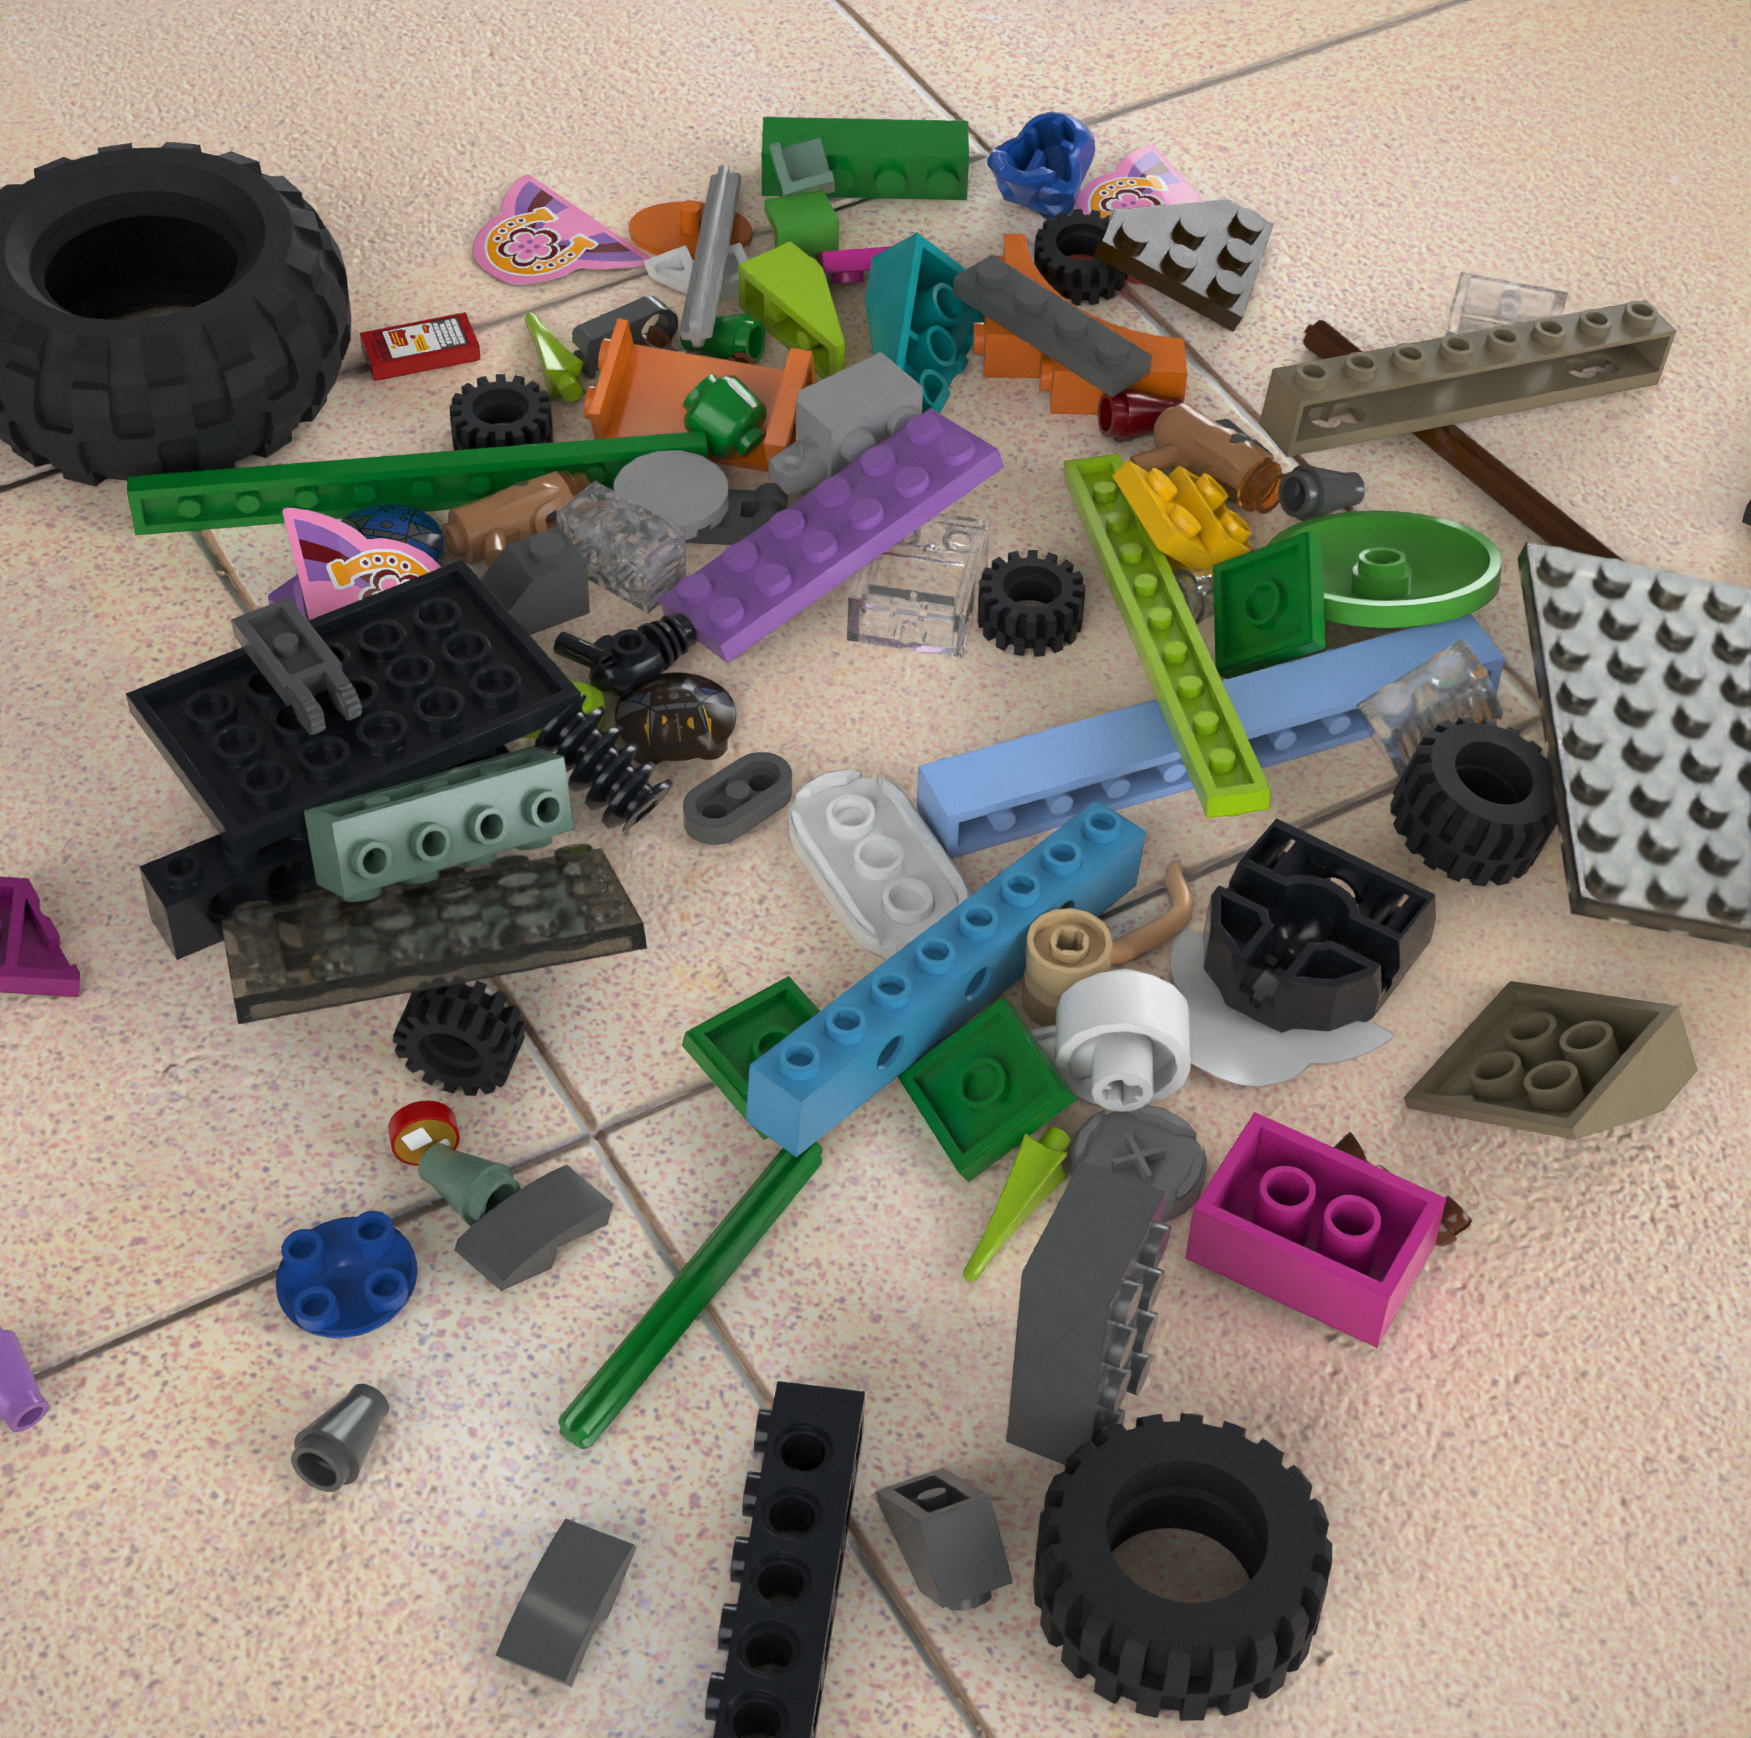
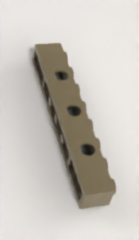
M1635 300L1625 304L1598 309H1586L1571 314L1542 317L1533 321L1506 326H1494L1490 329L1457 335L1451 334L1441 338L1414 343H1402L1387 348L1353 352L1344 356L1317 361H1305L1300 364L1273 368L1259 424L1284 455L1291 457L1656 385L1659 383L1677 330L1647 300ZM1611 363L1618 369L1617 372L1609 374L1596 371L1595 376L1590 378H1581L1569 373L1570 371L1582 373L1583 369L1596 366L1605 368L1606 364ZM1352 414L1358 421V423H1347L1341 420V423L1333 428L1321 427L1311 422L1316 420L1328 422L1331 417Z

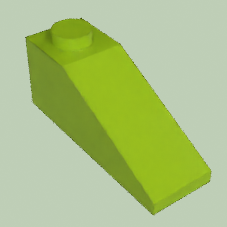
M789 241L738 264L739 308L749 314L753 320L762 322L764 329L789 351L790 348L812 351L815 373L822 379L845 369V341L824 270L817 260L809 257L794 243Z

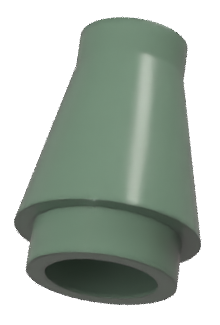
M443 1143L431 1146L422 1156L418 1167L420 1178L432 1185L470 1226L509 1196L520 1190V1185L513 1178L512 1171L508 1166L453 1150Z

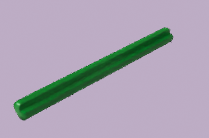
M817 1142L798 1157H795L784 1148L778 1152L559 1417V1433L566 1441L572 1442L580 1449H587L593 1446L820 1167L823 1149Z

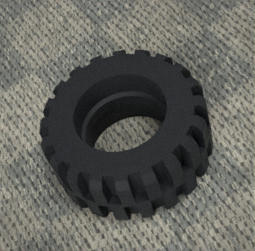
M1181 1413L1180 1421L1163 1422L1162 1414L1138 1417L1136 1428L1126 1431L1123 1424L1120 1423L1097 1433L1096 1448L1094 1449L1089 1443L1080 1445L1066 1459L1065 1471L1053 1477L1045 1494L1044 1511L1040 1513L1033 1591L1035 1605L1042 1610L1040 1625L1048 1643L1055 1647L1063 1645L1061 1662L1076 1678L1083 1679L1087 1674L1095 1678L1094 1693L1113 1704H1117L1121 1696L1137 1702L1135 1713L1158 1718L1159 1709L1179 1711L1180 1721L1204 1720L1206 1709L1219 1707L1221 1715L1229 1716L1248 1709L1251 1692H1254L1259 1699H1267L1283 1687L1286 1673L1298 1671L1309 1653L1312 1636L1317 1633L1332 1567L1333 1544L1326 1537L1329 1521L1323 1504L1316 1498L1310 1500L1313 1485L1300 1468L1293 1465L1286 1469L1282 1465L1284 1453L1264 1438L1256 1444L1245 1438V1428L1225 1420L1222 1428L1204 1424V1415ZM1164 1528L1190 1530L1210 1537L1227 1548L1242 1564L1250 1581L1236 1592L1217 1600L1199 1603L1172 1601L1152 1594L1133 1582L1118 1566L1112 1552L1129 1538L1146 1531Z

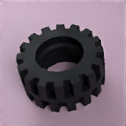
M1073 209V215L1070 216L1065 211L1056 214V221L1050 218L1043 223V229H1038L1036 233L1034 264L1037 270L1052 288L1065 299H1071L1072 304L1076 306H1081L1082 300H1088L1090 305L1099 304V297H1103L1106 300L1113 298L1115 290L1121 291L1125 286V280L1128 278V274L1093 256L1104 225L1110 217L1108 215L1104 219L1100 218V211L1091 210L1089 215L1083 214V209ZM1073 255H1088L1095 258L1077 260L1069 257Z

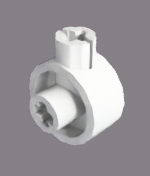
M1116 969L1100 972L1077 981L1062 994L1056 1009V1023L1030 1030L1072 1093L1108 1110L1119 1112L1134 1111L1145 1105L1164 1100L1184 1085L1191 1070L1190 1014L1187 1000L1174 985L1154 975L1140 973L1135 970Z

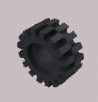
M495 374L496 382H488L487 377L483 376L477 378L476 388L468 382L461 387L462 394L455 393L452 397L450 421L454 451L553 443L552 411L549 395L546 390L540 391V385L533 380L525 386L524 377L518 375L514 376L512 382L506 381L505 374ZM497 423H509L503 425H495Z
M1028 550L1027 558H1021L1018 551L1009 552L1007 563L1000 556L994 559L992 567H985L981 580H979L977 623L979 628H983V636L987 641L996 638V647L1002 651H1005L1009 645H1013L1014 655L1024 656L1025 648L1033 649L1034 657L1045 656V647L1047 646L1050 647L1053 653H1057L1063 650L1064 642L1071 645L1076 640L1077 632H1081L1083 623L1085 585H1083V576L1080 571L1073 573L1074 565L1067 559L1058 565V555L1048 552L1045 559L1038 558V550ZM1034 600L1045 603V605L1028 606L1017 602Z
M444 975L433 976L430 983L424 979L418 983L416 989H413L393 1034V1043L397 1044L395 1052L398 1058H408L405 1067L411 1073L419 1070L425 1072L422 1081L431 1086L437 1079L444 1082L443 1091L453 1094L457 1086L463 1088L465 1096H476L479 1088L485 1095L493 1093L496 1086L501 1088L506 1083L524 1041L525 1021L518 1020L521 1012L515 1005L504 1007L507 997L501 992L497 991L492 996L485 993L488 984L476 980L474 987L466 985L465 976L453 975L449 984Z

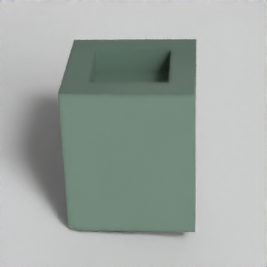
M820 137L785 148H781L779 142L769 145L770 156L782 197L824 190L826 194L835 192V181L832 171L829 170Z

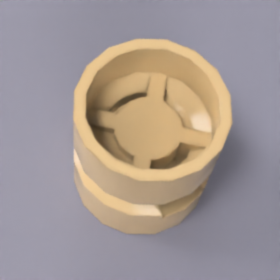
M1073 908L1055 909L1040 915L1030 925L1026 938V968L1023 974L1022 1002L1025 1012L1033 1022L1042 1027L1054 1025L1056 1023V1009L1064 992L1079 980L1100 972H1108L1111 964L1113 942L1110 930L1101 919L1089 912Z

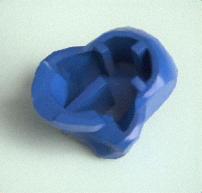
M1055 111L1040 113L1025 124L1017 137L1007 140L993 149L987 159V166L992 170L1004 200L1056 219V214L1065 211L1068 215L1074 209L1081 184L1094 158L1095 139L1087 126L1070 113Z

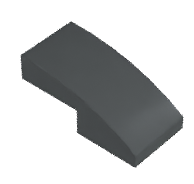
M566 1164L526 1185L490 1210L457 1239L454 1251L500 1291H503L551 1269L559 1246L606 1226L614 1204Z
M565 1518L535 1569L495 1655L506 1662L572 1687L600 1616L608 1619L637 1547L632 1543Z

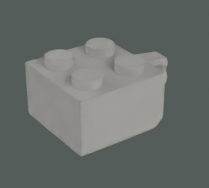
M879 352L799 390L796 400V442L769 459V478L773 483L778 484L781 490L788 495L800 492L803 496H806L823 480L833 477L859 459L866 450L879 445L906 426L912 418L921 415L923 387L883 353Z

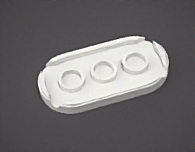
M836 770L812 778L803 784L795 794V802L790 807L788 814V836L790 843L849 934L861 947L870 953L889 959L971 896L970 888L963 875L907 795L892 781L878 775L877 781L870 778H862V771Z

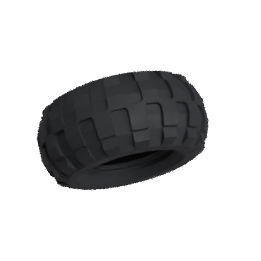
M166 142L162 147L133 148L132 143L99 147L97 148V154L75 160L66 157L59 158L34 168L35 177L26 183L6 184L0 189V439L11 446L12 452L35 467L51 463L53 467L61 469L64 479L97 486L106 479L127 480L129 476L235 468V462L250 455L264 458L269 457L292 442L291 431L296 429L299 423L312 422L326 403L327 395L336 383L342 366V360H344L351 340L352 315L347 274L340 248L329 230L322 222L316 210L303 199L302 192L284 176L263 174L259 161L232 151L221 155L201 152L200 144ZM153 307H193L153 318L105 320L130 311Z

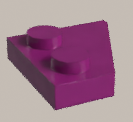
M0 876V993L79 997L80 971L76 964L70 966L60 948V935L50 917L41 912L40 899L28 878Z

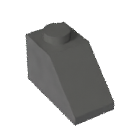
M560 526L506 545L480 578L529 635L590 613L587 560Z
M940 1468L875 1491L881 1511L919 1591L941 1608L948 1607V1609L953 1611H962L978 1607L992 1598L991 1591L1013 1583L989 1495L945 1468Z

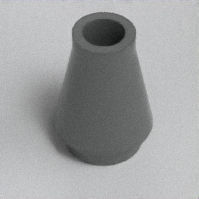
M1303 464L1295 467L1283 476L1279 485V501L1287 515L1295 517L1300 521H1306L1348 506L1360 504L1364 498L1365 485L1362 477L1356 472H1340Z
M356 1384L343 1399L300 1431L295 1437V1450L291 1455V1463L298 1476L311 1487L323 1492H335L342 1485L353 1483L361 1471L380 1423L389 1412V1403L385 1396L368 1384Z

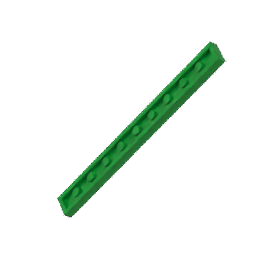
M705 431L129 476L127 477V495L135 535L282 524L285 523L282 513L285 508L309 510L335 519H344L346 516L367 507L388 504L408 506L422 512L450 510L491 496L519 481H526L555 471L567 483L574 500L613 497L614 480L620 470L637 457L656 451L681 450L702 455L708 459Z

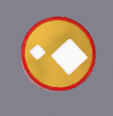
M425 1100L410 1103L399 1109L391 1117L388 1124V1135L392 1152L399 1161L408 1165L419 1166L424 1153L437 1143H443L453 1150H456L459 1144L460 1135L455 1114L450 1107L441 1102Z

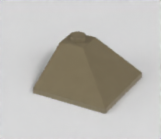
M1510 981L1404 1096V1101L1409 1109L1577 1140L1664 1111L1698 1070L1678 1006Z

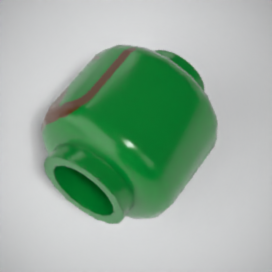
M714 374L709 375L689 393L683 402V407L687 410L684 417L686 430L688 432L705 431L707 450L716 459L730 457L736 452L744 458L754 451L766 436V433L761 429L767 416L766 406L734 375H725L720 378Z

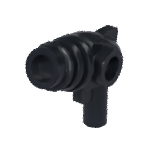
M676 613L673 616H663L660 620L652 621L651 623L641 624L637 630H622L614 636H602L594 644L569 633L561 632L554 642L553 651L559 656L590 668L588 677L592 686L600 691L613 692L618 696L624 697L638 684L658 676L670 668L681 655H685L689 651V647L696 644L697 634L691 621L682 613Z

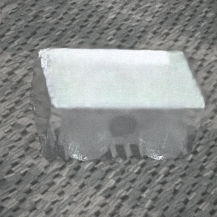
M1462 639L1356 704L1371 735V739L1398 777H1402L1423 736L1429 730L1434 731L1437 724L1446 720L1455 724L1458 718L1471 717L1476 723H1481L1483 719L1491 721L1493 719H1502L1503 715L1501 704L1487 670Z

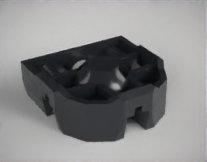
M1276 818L1239 861L1229 881L1228 888L1226 889L1219 885L1211 894L1203 933L1204 970L1221 991L1227 1006L1281 1033L1291 1029L1329 1032L1356 1021L1366 1023L1376 1015L1403 980L1414 962L1431 942L1436 921L1435 894ZM1291 840L1296 841L1287 852L1284 851ZM1331 878L1340 879L1348 884L1353 890L1355 897H1352L1348 891L1331 881ZM1405 894L1408 895V899L1401 908L1397 906ZM1266 970L1268 974L1280 983L1275 1000L1266 995L1259 1002L1253 998L1255 989L1251 987Z

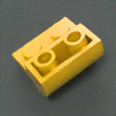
M1129 460L1112 475L1157 549L1165 554L1180 588L1188 591L1212 590V565L1255 550L1248 540L1252 535L1250 527L1239 515L1227 508L1224 503L1228 498L1227 492L1210 475L1204 473L1199 478L1178 465L1167 477L1156 468H1152L1147 472Z

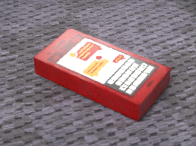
M466 312L360 333L361 348L374 381L481 360L480 346Z

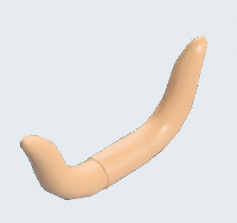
M1171 863L1166 872L1165 886L1171 901L1169 910L1160 918L1113 940L1110 966L1124 963L1158 947L1181 933L1189 923L1193 913L1194 897L1184 878L1180 863Z

